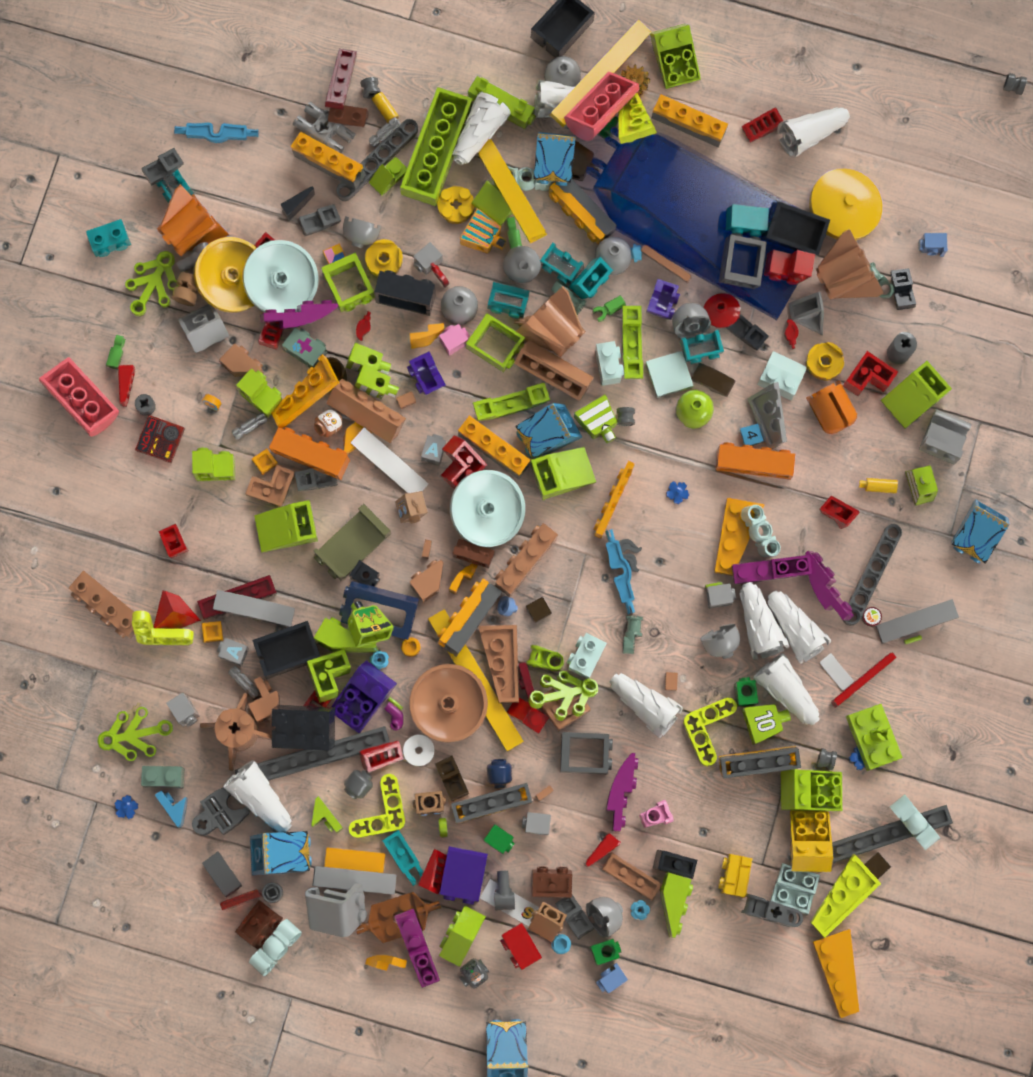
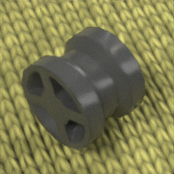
M369 77L361 80L360 84L364 90L362 92L364 98L371 99L381 92L380 88H378V78Z
M141 394L135 400V407L143 416L151 415L156 409V404L150 395Z
M620 407L616 409L618 414L617 425H635V419L633 418L635 408Z
M821 748L817 767L821 768L824 766L828 770H833L837 759V752H828L826 749Z

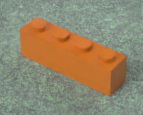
M278 427L269 446V449L274 454L311 469L313 468L338 480L342 479L350 462L346 451L336 448V450L329 448L330 445L322 441L316 443L312 441L311 437L305 434L299 436L295 434L294 430L287 427L285 429Z
M724 442L723 445L720 444L718 447L715 470L791 480L794 474L796 454L791 453L790 450L782 449L778 452L772 451V448L769 447L754 449L751 445L738 447L734 446L733 443Z

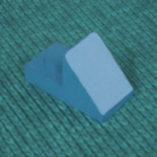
M161 790L155 794L156 798L176 826L181 828L184 824L188 798L185 797L173 805L172 803L175 800L170 793L167 792L165 794Z

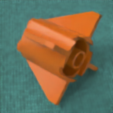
M181 184L174 190L163 220L157 228L158 232L162 235L161 237L169 245L172 244L174 250L180 256H183L198 244L204 242L209 244L214 240L229 235L214 217L210 216L194 194L191 196Z

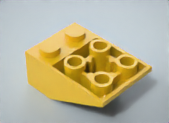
M790 811L792 871H832L833 848L829 811Z

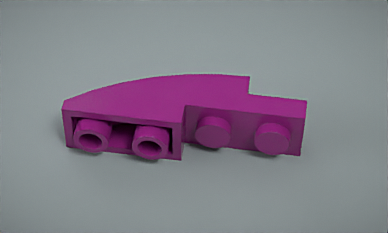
M323 300L321 304H314V301H302V304L297 306V312L295 309H284V313H277V309H269L260 315V322H279L280 329L300 327L330 314L338 308V303H332V300Z
M805 552V555H810L812 574H809L808 577L819 602L825 610H832L834 608L842 620H850L854 616L851 612V606L846 601L843 602L839 597L841 594L834 586L831 587L836 582V579L833 577L835 575L828 566L825 567L822 563L823 558L818 552Z
M810 555L733 564L732 573L734 584L809 575L812 574Z
M631 753L623 762L609 791L606 811L614 812L612 831L620 832L621 828H625L626 816H622L623 808H627V796H624V793L631 794L632 789H636L637 778L634 777V770H638L639 761L638 758H635L636 753Z
M414 909L395 915L421 987L439 982V975Z

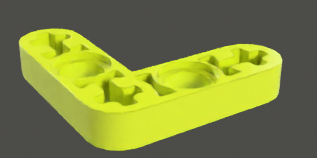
M140 610L134 611L132 614V627L136 641L140 644L191 645L193 643L194 632L189 629L154 628L148 612Z
M724 698L690 712L684 717V727L698 760L703 766H711L717 760L716 752L705 726L735 713L737 704L732 698ZM725 702L733 705L730 709L731 712L727 709L721 711L722 716H719V710L715 706L719 705V708L725 706ZM707 709L715 711L714 719L710 720L705 717ZM690 716L693 719H697L695 726L696 728L701 727L702 730L691 734V731L694 730L693 725H688L687 723L690 720ZM697 734L704 735L705 743L703 745H698L695 742ZM709 745V748L706 749L707 754H712L713 756L710 759V763L707 760H703L705 753L703 750L699 752L698 749Z
M385 774L380 781L386 814L353 821L349 826V832L353 837L362 838L397 831L404 827V810L398 780L395 775ZM388 777L391 780H395V783L392 784V790L397 789V793L385 795V791L389 792L388 786L384 785ZM392 796L396 797L399 801L398 805L394 808L389 807L387 804V800ZM401 809V813L397 812V817L402 819V822L396 827L395 824H391V821L394 820L393 813L389 815L388 811ZM374 820L382 821L383 827L381 830L375 831L372 829V822ZM365 821H369L370 833H366L367 829L361 830L359 835L352 831V828H355V824L359 823V826L362 827L366 826Z

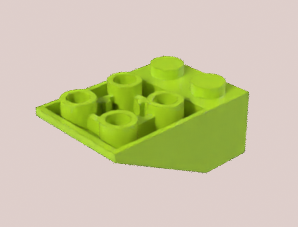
M681 24L650 33L653 51L665 89L701 80L690 25Z
M927 360L880 401L906 429L945 397L952 388Z
M585 447L548 454L533 459L530 463L542 500L597 483Z
M310 500L288 504L254 515L261 553L318 542Z
M325 617L314 636L317 644L332 652L345 649V652L374 653L378 650L376 643L357 648L349 626L347 629L342 627L341 622L333 617L330 620Z
M799 769L781 771V810L843 811L842 772Z
M666 873L661 886L660 897L668 935L671 938H675L676 935L681 933L683 923H680L681 916L686 914L688 904L685 901L687 896H691L693 884H690L692 879Z

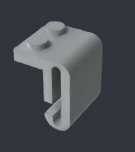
M936 409L919 450L955 465L962 457L964 452L962 448L967 438L966 434L972 424Z
M355 883L346 894L326 889L323 892L324 896H320L319 887L308 889L305 892L309 928L311 930L339 937H347L365 921L367 912L364 903L365 895L361 884Z

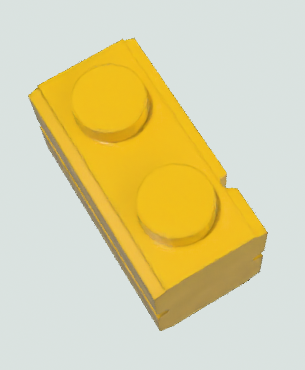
M727 854V858H723L722 869H725L724 877H720L718 884L722 894L746 898L753 858L734 854Z

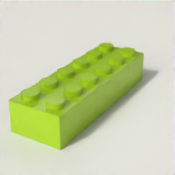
M437 87L400 186L401 195L436 207L454 159L453 152L457 145V140L471 112L473 98Z

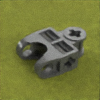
M223 787L200 801L205 811L193 819L192 827L196 833L203 836L210 834L217 828L225 835L238 826L251 811L247 807L242 810L230 809L227 801L231 794ZM210 801L213 802V804L215 805V807L218 809V812H217L216 809L213 807V805L211 804ZM221 815H222V817L225 819V821L227 822V824H228L229 826H227V825L225 824V822H224L223 819L221 818ZM201 820L203 822H208L206 824L207 828L205 830L202 828H198L200 826L199 822Z
M746 893L747 900L741 913L786 927H798L802 924L803 915L799 910ZM790 913H791L792 916H793V919H792L791 922H789V919H788ZM796 913H797L798 916H799V921H798L797 923H796V921H797V915H796Z

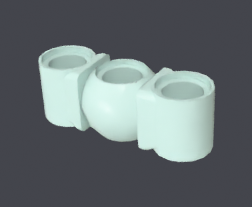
M508 167L521 190L528 191L535 187V190L548 191L549 186L553 184V181H549L548 184L537 183V180L534 179V170L532 168L524 167L518 170V168ZM528 176L531 180L526 182L522 180V177Z
M759 505L744 507L741 511V518L745 522L746 527H749L750 538L757 542L755 546L758 547L757 550L760 556L773 557L778 555L781 546L776 540V536H772V525L765 520L766 516L762 507ZM751 509H752V510L754 511V513H755V517H754V518H752V517L750 516V511H751ZM759 527L763 529L762 536L758 532ZM768 544L771 546L770 553L767 551Z
M905 794L889 806L925 850L940 839V836Z
M285 919L278 925L273 932L274 935L264 942L263 949L259 948L249 960V963L263 976H266L274 968L275 964L278 963L277 960L281 959L287 952L288 946L291 947L302 934L288 919Z

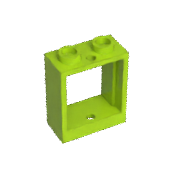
M356 253L321 267L322 274L336 303H338L340 312H350L356 308L355 306L361 303L363 305L368 304L375 298L374 290ZM356 266L367 290L342 301L331 277Z
M487 313L467 341L466 349L504 373L507 368L510 369L515 362L513 358L517 353L519 354L521 348L525 345V337ZM490 326L516 342L503 363L476 347Z

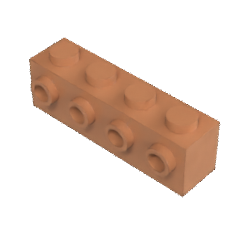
M530 340L521 348L514 363L578 401L585 395L594 379L593 376Z
M341 379L339 384L332 389L326 403L389 443L398 436L406 420L398 412L393 411L382 402L377 401L344 379Z
M543 523L540 527L537 525L533 529L531 539L529 541L525 540L519 547L521 551L517 556L513 555L508 560L507 564L509 566L506 570L503 571L501 569L496 575L495 579L497 581L495 586L508 597L513 595L558 539V534Z
M83 570L69 586V589L72 591L70 595L78 602L81 600L86 602L87 605L85 607L93 614L97 611L102 616L100 620L106 625H114L117 628L115 632L122 638L127 636L131 639L134 635L132 627V614L134 611Z

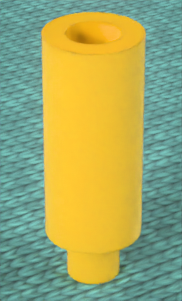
M383 92L376 94L372 98L373 103L388 124L392 118H399V115Z
M866 478V481L859 480V488H865V491L896 494L898 480Z

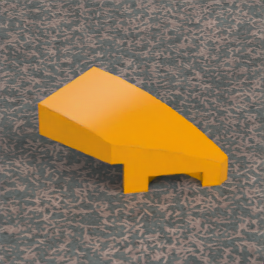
M444 323L428 325L427 332L410 333L411 349L430 345L444 331Z
M356 422L345 430L343 442L344 451L347 452L346 455L356 449L351 442L364 428Z
M470 564L461 570L453 580L449 592L456 595L464 578L472 580L478 565Z
M376 955L367 958L365 964L387 971L389 964L405 968L407 960L389 955Z

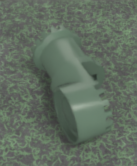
M874 262L870 263V270L874 272L880 286L888 285L890 287L889 293L880 295V297L884 299L890 298L894 293L893 285L883 274H880Z
M556 280L551 290L556 293L564 286L569 292L578 315L587 301L573 295V292L570 291L571 289L566 284Z
M626 616L628 625L623 639V654H634L635 637H642L641 621H643V617Z

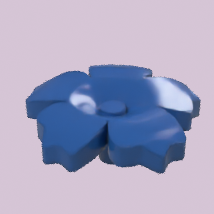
M675 481L670 483L668 488L670 491H667L666 494L670 500L674 498L675 504L683 502V499H688L690 496L688 490H685L687 487L685 482H679L678 485Z
M858 747L853 749L855 753H851L849 759L850 762H855L856 770H862L865 765Z
M128 795L122 797V801L116 800L114 803L115 808L119 809L116 815L122 818L125 816L128 819L133 818L135 815L134 810L139 808V804L135 800L132 801V797Z

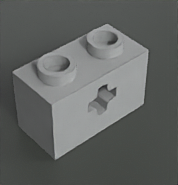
M184 693L179 694L166 703L177 722L183 727L195 724L198 721L196 718L200 717L189 697Z

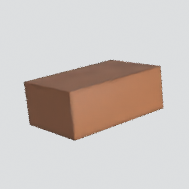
M412 391L396 397L400 409L416 403Z
M425 539L422 558L429 559L432 546L431 540Z
M666 672L665 690L677 691L678 673Z
M549 785L538 793L536 798L540 802L554 790Z

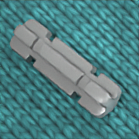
M396 117L392 118L389 124H385L376 132V135L369 138L370 144L373 147L380 144V141L387 138L394 129L396 130L401 125L400 121Z
M261 412L256 415V418H251L241 424L240 428L236 427L233 429L232 434L238 440L243 437V434H248L258 428L259 424L266 423L267 418Z
M236 666L230 669L229 675L233 679L235 678V681L246 692L248 691V694L253 699L259 696V689L256 686L254 687V684L243 673L241 674V671Z

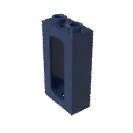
M354 581L350 583L349 587H345L343 598H346L345 605H341L339 615L342 616L341 623L348 624L352 611L351 605L354 599L358 598L404 610L406 612L404 626L398 627L393 625L394 629L391 636L409 639L419 598Z

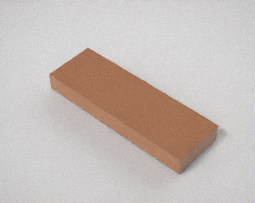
M644 245L641 249L643 254L686 283H689L692 279L689 273L647 245Z
M611 853L602 868L603 871L650 901H653L662 886L660 882L614 853Z

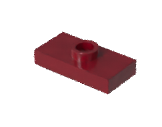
M523 662L518 665L521 678L518 680L521 690L525 689L529 702V697L534 692L527 663Z

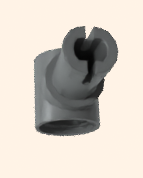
M506 870L497 871L498 889L494 893L495 911L514 910L515 897L509 885V872Z

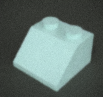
M773 351L757 385L766 388L772 383L778 382L780 396L792 400L807 367Z

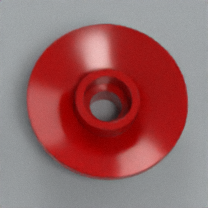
M727 293L711 296L703 307L709 315L711 326L716 328H725L733 325L738 320L741 312L738 300Z

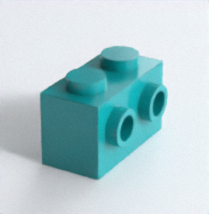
M732 204L727 208L726 231L743 234V232L750 233V236L754 237L761 236V234L768 231L769 208Z
M122 219L86 231L92 251L96 257L108 256L110 252L122 251L131 245Z
M601 257L593 259L570 284L569 288L581 300L590 299L597 293V288L609 279L608 276L613 269Z

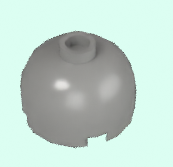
M559 56L548 63L544 78L545 81L576 87L581 80V71L575 60L570 57Z
M345 216L343 233L346 239L352 241L353 246L362 248L363 245H370L378 239L381 230L380 225L374 228L373 223L352 218L351 222L348 221L349 217Z
M608 237L601 241L596 248L595 259L601 257L613 269L610 275L622 274L631 264V248L620 237Z
M520 245L513 247L504 257V272L509 279L516 283L531 282L540 271V258L535 250L528 246Z
M455 286L443 295L441 312L448 322L455 325H464L471 319L473 320L477 314L478 301L470 289L463 286Z
M686 303L675 311L672 325L675 334L679 338L686 337V339L695 337L696 333H705L710 328L711 321L707 311L702 306L695 303Z
M735 624L723 625L719 627L720 630L715 632L711 630L704 634L700 639L705 651L711 656L722 657L723 659L733 656V651L740 644V634Z
M598 897L586 904L588 917L592 915L595 921L592 925L602 937H609L620 929L623 921V908L620 903L608 897Z

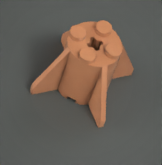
M850 229L844 231L818 265V268H816L817 277L821 284L825 283V291L829 299L878 297L884 294L874 272L870 270V264L864 249L860 248Z
M562 286L516 332L524 336L525 341L530 340L561 357L586 331L579 322L568 290Z
M247 693L243 694L236 709L223 711L218 716L216 723H200L201 728L215 730L217 739L228 748L230 771L234 770L237 752L249 749L256 743L257 738L272 740V735L258 731L255 720L246 712L249 696ZM236 727H239V728H240V731H236L235 734H234V733H233L234 729H235Z

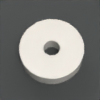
M424 735L411 736L404 744V757L413 766L427 765L434 756V745ZM417 747H421L423 749L421 754H417L415 752V749Z

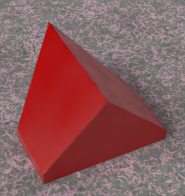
M162 590L154 628L181 629L201 621L179 595Z

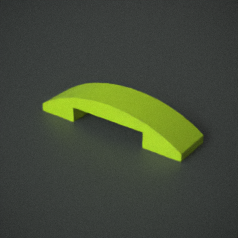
M641 306L622 307L624 379H643Z
M545 383L527 387L526 390L494 399H483L472 404L477 420L484 421L534 408L549 402L550 397Z

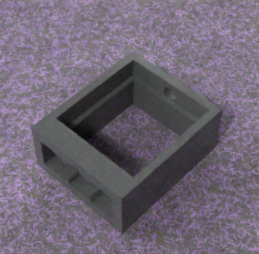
M732 233V235L726 237L719 282L750 289L758 288L761 285L767 242L761 241L759 237L746 238L740 233ZM734 243L757 248L753 277L730 272Z
M562 732L560 773L607 775L608 770H612V758H609V750L612 751L613 739H609V734ZM570 738L604 740L603 768L569 767Z

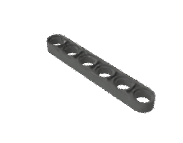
M413 119L403 121L396 130L360 163L363 165L366 176L355 190L341 182L336 189L337 197L342 201H349L371 180L381 164L385 166L418 133L417 122ZM412 124L415 130L410 133L406 132L405 126ZM400 137L402 142L399 145H394L392 139ZM383 149L389 152L386 158L379 156V152ZM373 162L376 164V168L370 171L366 169V164ZM344 187L350 190L347 196H342L339 193Z
M890 524L884 529L848 602L852 612L856 613L857 619L854 622L843 620L845 624L853 626L860 621L902 536V529L899 525ZM895 528L898 532L897 537L891 538L888 535V529ZM887 545L890 549L889 554H882L879 549L880 546ZM878 561L881 564V570L874 571L871 567L872 562ZM865 578L872 579L873 586L871 588H866L863 585ZM856 595L864 596L865 603L863 605H858L855 602Z

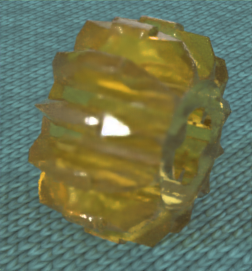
M636 64L633 65V68L628 65L626 71H621V76L631 81L636 79V83L639 84V91L637 93L642 95L643 90H648L647 84L650 83L648 71L643 72V66L638 69Z

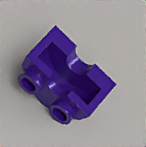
M657 279L646 312L672 320L675 309H672V305H677L680 296L677 293L679 286Z
M430 351L409 361L410 365L407 366V370L411 377L415 376L418 382L415 386L419 394L424 393L427 395L446 386Z

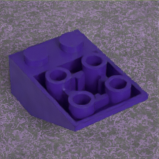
M366 660L357 668L331 706L335 707V716L357 733H361L397 683Z

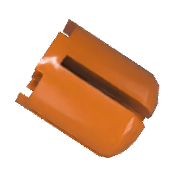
M840 380L835 382L837 386L833 383L812 394L813 398L811 396L806 397L819 424L827 434L838 433L853 425L857 419V412Z

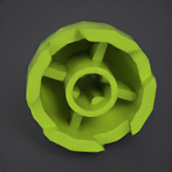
M691 390L683 394L676 406L677 418H679L684 426L692 429L701 428L711 420L714 412L713 401L710 396L699 390Z

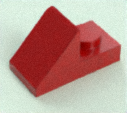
M832 495L819 509L822 514L836 521L840 529L848 527L860 513L859 510Z
M177 524L158 531L169 558H175L189 551Z
M519 698V703H512L507 711L508 715L537 734L540 733L549 719L548 716L532 708L529 702Z

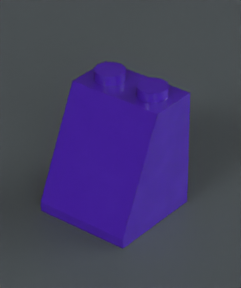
M449 846L440 895H444L443 899L455 901V898L463 899L462 903L474 905V902H479L488 854Z

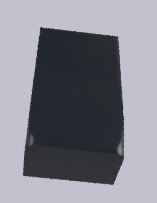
M313 186L281 203V210L288 221L315 195Z
M657 850L653 869L693 879L698 860L664 850Z

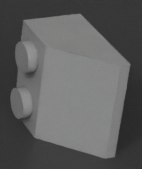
M210 304L178 319L195 353L204 351L210 345L222 342L229 336L219 314Z

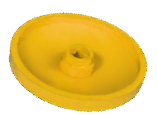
M843 168L827 172L815 183L809 197L810 213L830 219L826 232L828 236L838 239L844 231L850 229L855 240H859L870 234L878 225L882 215V199L877 187L867 176L858 171Z
M224 237L209 243L199 254L194 266V280L198 292L212 307L224 312L237 313L255 306L249 300L243 286L245 263L251 253L257 249L253 244L236 237Z

